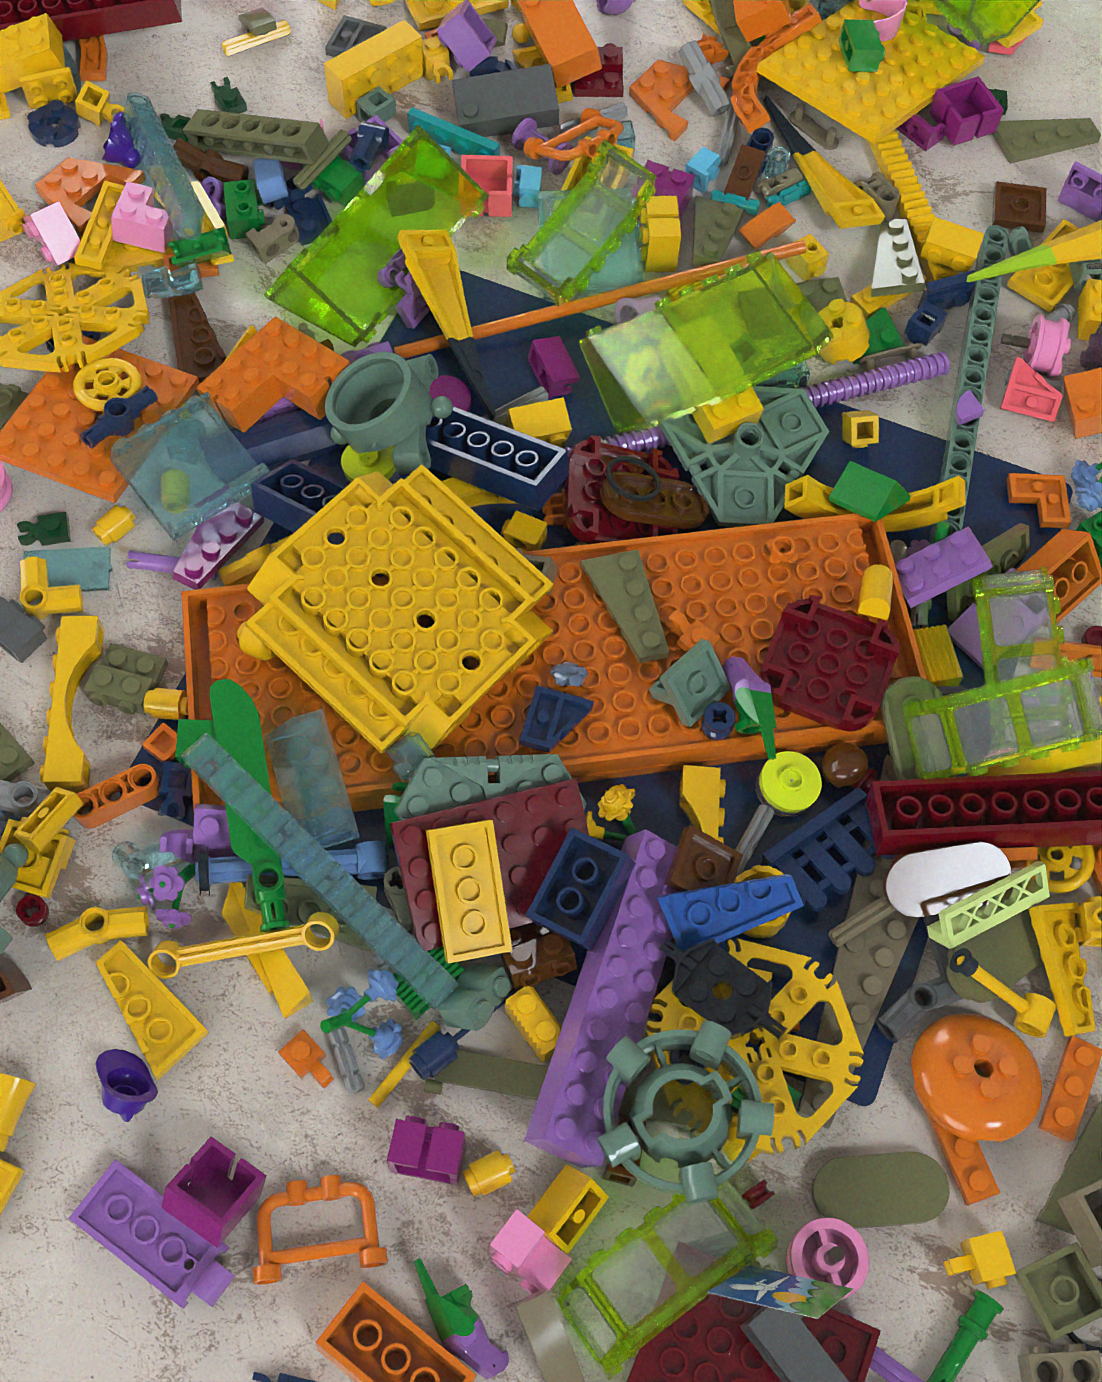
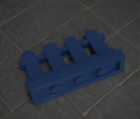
M860 787L850 792L762 855L761 866H770L781 871L783 874H790L803 904L807 905L812 911L819 912L826 907L827 896L824 891L829 887L838 894L847 893L852 883L848 874L853 870L864 877L872 875L875 870L876 863L872 857L876 854L868 810L864 807L867 794ZM849 821L847 825L842 826L845 822ZM858 830L871 846L864 849L851 833ZM825 837L826 839L819 844L818 841ZM831 847H834L847 861L842 867L827 852ZM801 854L802 856L795 861L794 858ZM897 855L881 856L885 859H894ZM807 864H810L823 878L818 884L802 869Z

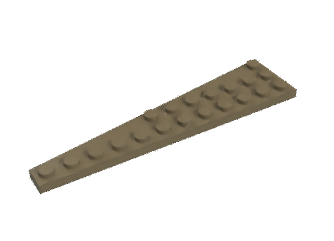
M886 755L879 781L897 780L891 756ZM864 838L863 848L867 849L871 844ZM875 854L872 858L875 860L876 866L872 875L864 877L856 872L845 920L884 896L883 876L894 859H885L881 855L877 856ZM895 910L837 948L832 972L833 977L828 985V989L836 981L838 982L862 1050L919 917L906 916ZM825 1002L816 1041L829 1045H838L842 1041V1035L832 1007ZM854 1065L848 1066V1070L851 1074H853L856 1066ZM806 1077L797 1114L805 1118L811 1117L831 1096L833 1091L832 1085L828 1082ZM836 1112L822 1127L828 1129L831 1126Z

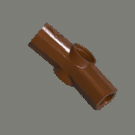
M177 138L169 155V159L193 171L195 178L201 183L207 177H213L222 182L248 180L249 168L247 165L224 160L218 152L214 150L202 151L180 138Z

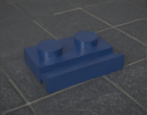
M320 193L316 194L317 197L315 198L305 197L294 202H288L285 205L288 215H291L295 220L300 233L299 241L302 246L331 236H337V230Z
M972 270L926 283L927 290L923 291L917 308L925 300L942 310L965 305L969 302L975 288L974 282H966L967 276L975 271Z

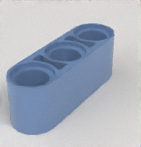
M264 158L253 160L256 183L263 203L267 204L289 197L281 161Z

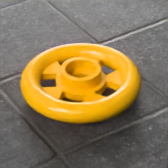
M101 358L86 364L79 370L73 383L74 394L80 403L90 409L103 412L104 405L108 400L117 397L130 398L142 389V377L138 369L131 363L119 358ZM124 372L129 377L121 380L118 375ZM93 382L94 389H85V383ZM122 388H125V389L128 390V391H127L125 394H123L122 396L118 395V393L122 390ZM97 395L108 397L107 400L96 399Z
M1092 845L1073 846L1072 848L1068 846L1036 848L1040 861L1046 865L1048 888L1051 893L1073 891L1082 886L1093 872L1095 855ZM1052 852H1059L1062 858L1055 860L1050 854ZM1072 856L1082 859L1079 870L1069 867L1072 862ZM1050 871H1063L1064 880H1050Z

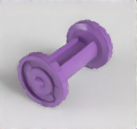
M529 117L522 120L515 129L512 137V146L520 151L523 150L524 143L529 137H536L544 142L550 139L537 131V122ZM563 142L555 149L569 150L573 146L568 142ZM542 157L548 161L549 172L554 175L560 174L570 163V161H557Z

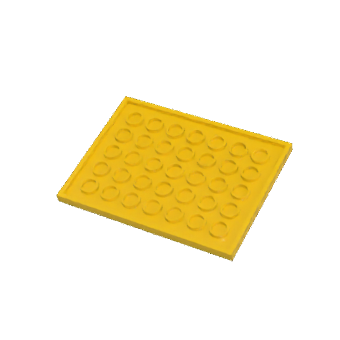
M853 0L817 24L812 30L803 33L760 61L756 72L861 137L876 144L930 104L937 89L958 83L983 64L985 55L979 53L974 47L960 42L955 36L943 32L936 25L929 24L920 19L917 14L905 10L897 35L891 40L881 42L882 46L885 47V56L883 61H880L877 72L848 71L838 41L844 19L877 21L889 18L880 12L864 9L860 6L859 0Z

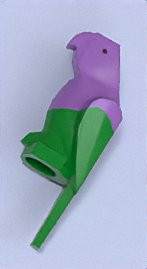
M732 656L724 661L722 668L732 686L733 702L739 714V720L734 724L735 730L742 734H755L761 731L768 759L774 760L776 759L773 728H777L771 687L752 670L743 658Z
M421 1258L415 1260L414 1265L426 1296L424 1301L443 1348L464 1361L486 1380L504 1371L509 1363L507 1350L501 1352L490 1343L480 1316L471 1307L473 1295L467 1283L441 1297Z

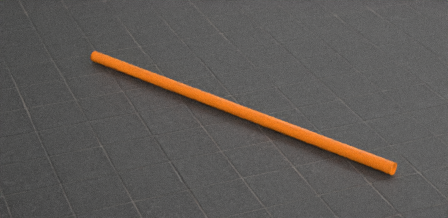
M804 240L473 326L471 327L474 340L615 304L618 300L625 297L634 299L805 254L806 245ZM444 334L394 347L395 354L405 359L447 348L450 345Z

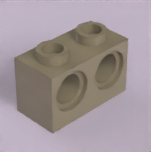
M1085 1344L1063 1345L1064 1352L1051 1353L1049 1345L1028 1347L1029 1354L1017 1356L1021 1381L1042 1382L1037 1375V1368L1042 1363L1048 1368L1050 1373L1048 1382H1080L1073 1374V1365L1075 1362H1078L1085 1371V1377L1082 1382H1102V1364L1099 1350L1086 1351Z

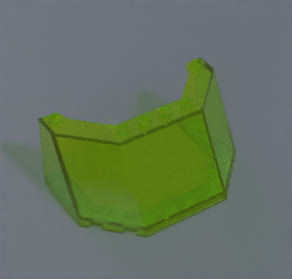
M418 124L339 215L307 249L304 248L287 266L264 296L353 347H356L361 341L367 344L377 333L374 329L377 323L380 325L390 314L386 309L391 304L395 307L405 296L402 293L404 289L398 285L384 288L377 280L379 270L385 267L386 263L401 248L397 239L400 230H447L451 237L470 216L474 219L479 216L486 208L482 203L489 195ZM409 270L403 271L405 276L409 273Z
M760 250L745 256L746 262L742 265L738 263L725 269L726 275L718 278L717 274L705 278L701 281L703 286L697 289L694 288V285L678 291L679 297L671 300L670 296L656 301L654 303L656 308L605 329L598 325L585 331L586 337L578 340L616 433L650 429L662 424L661 420L671 417L677 419L698 410L696 405L701 407L710 403L712 406L725 401L817 355L819 350L823 349L828 344V341L834 338L831 330L772 251L761 254Z

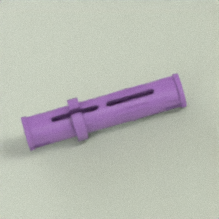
M130 550L127 558L139 561H127V567L129 569L173 573L180 557ZM217 572L214 574V576H213L211 579H213V580L216 579V577H217Z

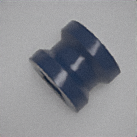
M722 702L709 705L705 710L701 725L705 736L716 741L727 738L734 725V710Z

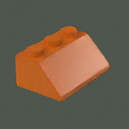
M1062 529L1016 570L1056 605L1054 611L1044 624L1045 627L1050 629L1058 624L1102 583V567L1090 532Z

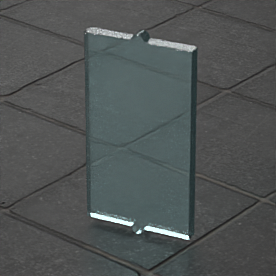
M110 546L24 551L23 560L26 557L35 556L47 560L49 587L80 584L82 592L109 590L110 572L113 571L112 565H110Z

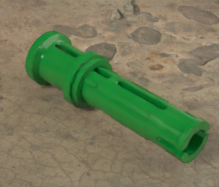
M975 1290L973 1303L965 1316L960 1315L957 1325L959 1329L927 1382L955 1381L977 1342H982L988 1337L986 1331L996 1314L1003 1312L1004 1308L997 1301L984 1292Z

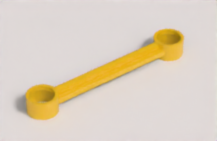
M316 912L303 925L184 947L175 941L165 940L160 942L150 954L148 966L150 971L157 977L169 979L176 976L183 966L305 944L312 950L324 951L332 946L339 932V925L331 914ZM320 924L325 926L329 930L331 937L319 938L311 932L310 925ZM158 953L171 955L176 961V966H168L162 963Z

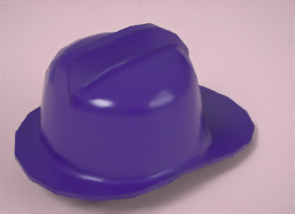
M112 1049L104 1051L98 1056L95 1065L102 1084L101 1099L103 1105L109 1111L119 1114L124 1122H129L133 1115L141 1112L148 1102L156 1099L158 1094L157 1086L151 1077L148 1067L135 1054L126 1050Z

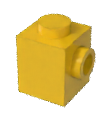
M811 233L797 240H804L806 253L786 259L787 264L804 282L813 277L821 276L826 270L829 258L827 250Z
M870 410L842 412V440L849 443L853 448L867 447L868 444L879 443V415Z

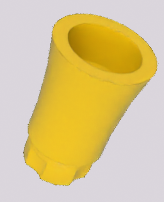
M0 1073V1152L5 1151L9 1136L13 1137L26 1102L37 1084Z

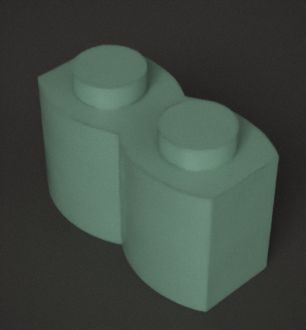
M472 963L460 974L456 986L445 993L438 1006V1011L447 1026L478 1031L488 1023L493 1014L494 1007L505 1000L511 989L512 982L502 966Z

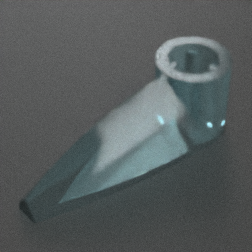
M125 841L118 844L112 852L113 863L131 879H138L140 875L143 877L151 875L155 867L159 865H165L169 868L185 862L171 852H160V843L138 847L133 842Z

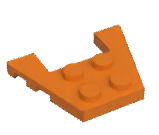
M658 59L630 86L629 95L646 113L650 112L656 118V124L660 128L664 127L668 131V137L675 142L687 130L688 121L672 111L695 88L688 77L690 74L685 66ZM719 76L721 80L719 83L724 91L729 88L730 79Z
M68 157L38 181L35 187L37 193L49 205L59 201L69 221L75 226L76 231L83 235L92 212L82 208V206L100 192L104 181L125 186L127 182L142 184L146 178L142 170Z

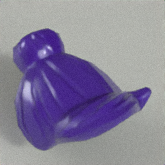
M120 112L113 117V122L110 123L109 137L103 145L105 153L102 160L112 163L124 162L128 168L134 169L141 163L143 154L135 148L133 138L126 127L127 120L123 116L124 113Z

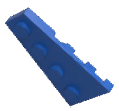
M790 874L656 896L676 944L682 950H687L712 938L718 944L804 906Z

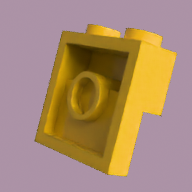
M22 816L20 822L8 819L0 840L1 854L9 844H22L13 834L27 817ZM62 828L39 854L27 848L29 858L25 865L17 868L16 882L11 888L50 899L61 869H66L76 842L75 839L68 836L70 831Z

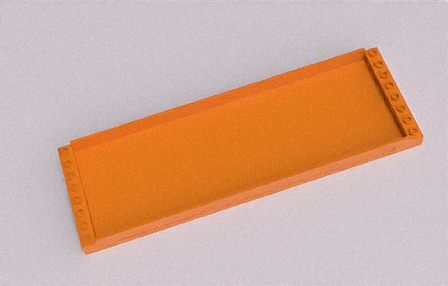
M856 513L523 552L526 555L552 557L558 568L551 595L546 594L530 610L549 626L553 633L512 673L508 671L472 706L469 716L427 757L404 737L405 732L381 754L278 656L264 661L243 653L237 638L238 629L242 623L247 622L263 606L247 590L249 584L181 591L188 719L213 720L209 692L211 685L221 679H231L240 685L252 698L261 723L275 822L384 808L383 800L385 795L395 794L401 796L404 793L403 791L392 790V784L396 782L409 783L422 758L486 756V759H495V756L558 754L571 778H577L578 783L682 770L683 765L706 767L768 759L761 731L755 734H742L736 731L735 725H733L732 731L727 738L719 741L711 740L702 731L701 725L704 715L691 727L681 723L673 705L652 697L649 688L687 653L677 645L680 636L666 627V624L670 621L668 617L675 610H678L685 615L691 625L698 619L721 637L719 643L713 648L721 666H723L724 661L732 656L740 657L759 676L762 663L782 612L788 603L792 604L797 600L807 599L809 595L820 596L819 603L877 623L879 618L858 613L863 574L867 568L873 565L886 566L893 573L890 614L888 620L884 621L889 623L888 628L895 635L897 643H900V651L886 689L893 682L904 677L916 676L927 680L882 518L874 522ZM781 535L793 538L796 545L795 552L798 554L797 561L795 563L780 562L778 565L772 564L769 561L771 554L770 550L766 547L767 541ZM638 549L669 648L668 658L644 663L637 661L620 633L621 629L615 619L611 618L601 596H598L592 587L590 578L581 569V560ZM374 575L372 582L377 586H384L388 584L389 578L386 575L381 578ZM421 615L417 618V623L425 628L430 619L433 618L428 615ZM564 662H572L578 664V667H584L588 672V676L583 679V685L579 687L565 684L560 686L555 684L554 675L550 674L551 667L557 664L564 665ZM537 685L594 701L592 711L550 753L519 745L521 733ZM731 686V689L718 702L726 703L734 710L735 724L739 720V714L733 702ZM773 705L777 728H773L776 754L784 751L800 754L829 750L839 743H850L858 747L888 743L881 715V706L869 725L861 730L848 732L837 730ZM206 764L203 765L202 769H191L193 810L196 804L225 806L220 769H217L216 765ZM488 772V783H496L495 772Z

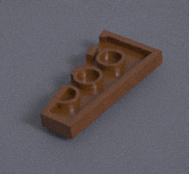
M195 292L168 295L178 370L197 376L199 384H201L222 365L226 355L217 341L216 334L213 328H211Z

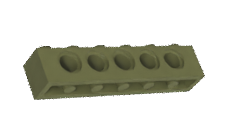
M198 109L183 129L191 145L202 151L214 150L218 153L315 165L329 144L318 122Z

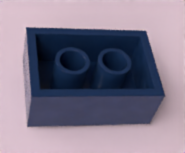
M571 827L525 916L535 924L592 951L636 863L629 854Z

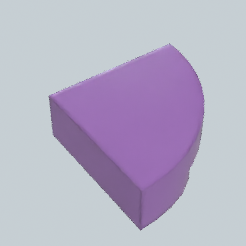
M971 390L965 392L959 398L956 405L955 419L958 425L981 417L985 411Z

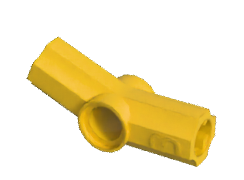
M290 536L270 545L268 543L245 554L246 557L219 569L218 571L224 585L232 586L250 583L267 557Z
M146 906L110 910L91 907L85 910L80 918L45 934L46 941L55 959L60 961L93 944H105L111 939L148 936V909ZM104 921L102 928L97 931H91V927L95 922Z

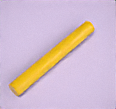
M432 1020L370 1096L368 1101L373 1106L379 1108L411 1068L408 1058L413 1055L412 1051L434 1033L441 1030L437 1023Z

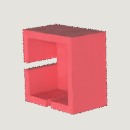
M461 155V216H484V213H489V217H512L513 156Z

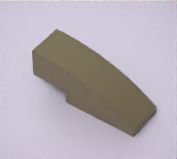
M545 1287L513 1303L544 1381L585 1382L549 1290Z

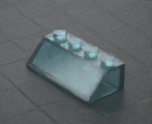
M323 709L292 717L265 735L297 856L359 838L360 835Z

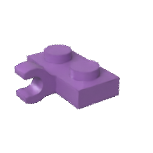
M400 271L394 279L397 285L407 293L395 308L406 327L415 328L430 311V308L411 273L409 272L405 276L404 272Z

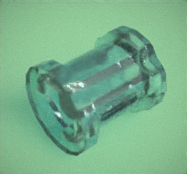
M774 147L769 150V164L765 168L766 178H772L787 171L786 164L789 163L791 155L786 148Z

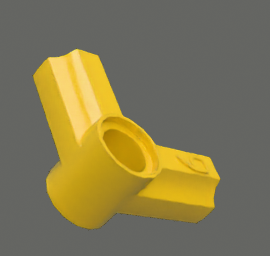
M35 556L26 557V559L20 561L21 592L19 598L29 617L34 615L41 620L45 619L49 614L83 611L84 605L80 584L49 587L46 559ZM42 599L38 605H30L33 600Z

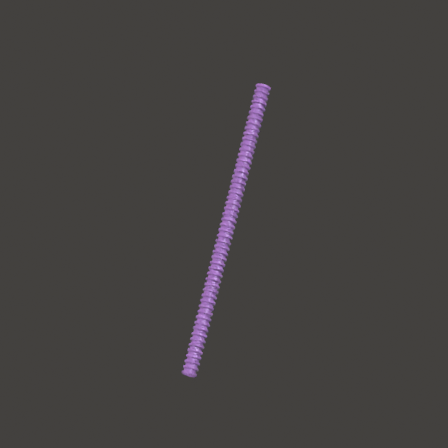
M940 351L937 354L932 353L929 356L916 357L914 360L909 359L906 362L901 361L898 364L893 363L885 365L883 368L877 367L875 370L869 369L867 372L861 371L860 374L854 373L852 376L846 375L844 378L838 377L836 380L830 379L828 382L822 381L821 384L814 383L813 386L807 385L805 388L799 387L798 389H804L815 408L817 406L823 407L825 404L831 405L832 402L839 403L840 400L847 401L848 398L854 399L856 396L870 395L871 392L878 393L879 390L885 391L886 389L901 387L902 384L908 385L909 383L932 379L940 375H947L950 369V362L946 353ZM655 424L653 428L652 426H647L645 430L638 428L637 432L630 430L629 434L622 432L621 436L614 434L613 438L607 436L605 440L601 438V443L640 452H648L649 449L652 450L653 448L657 449V446L664 448L665 444L671 446L659 427L660 424ZM575 445L571 449L568 446L564 448L567 450V456H569Z

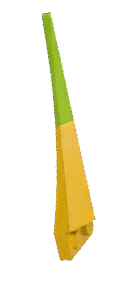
M1102 220L967 276L966 282H974L1043 266L1102 259Z

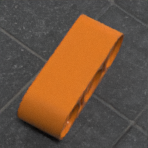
M148 764L135 765L77 793V796L83 802V806L73 817L85 828L92 829L158 797L160 778L152 766ZM152 778L148 785L139 786L143 779ZM122 792L119 799L110 801L113 794ZM93 806L90 813L81 815L84 808Z

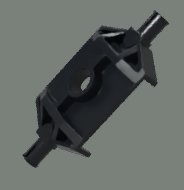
M668 938L664 941V944H661L659 950L673 959L676 966L672 994L705 1020L715 1022L727 1028L732 1033L730 1038L732 1040L758 1028L760 1030L764 1028L778 1040L782 1038V1034H785L787 1027H784L772 1018L769 1013L773 989L772 981H765L718 946L713 938L687 950L680 949ZM721 983L729 985L732 988L731 996L725 1000L716 998L713 994V989L716 985Z

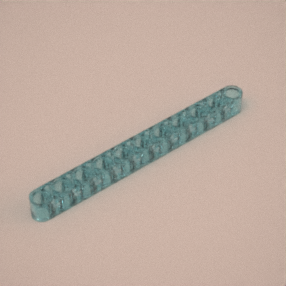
M205 732L180 755L185 763L428 1006L436 1010L459 986L457 981L208 733Z

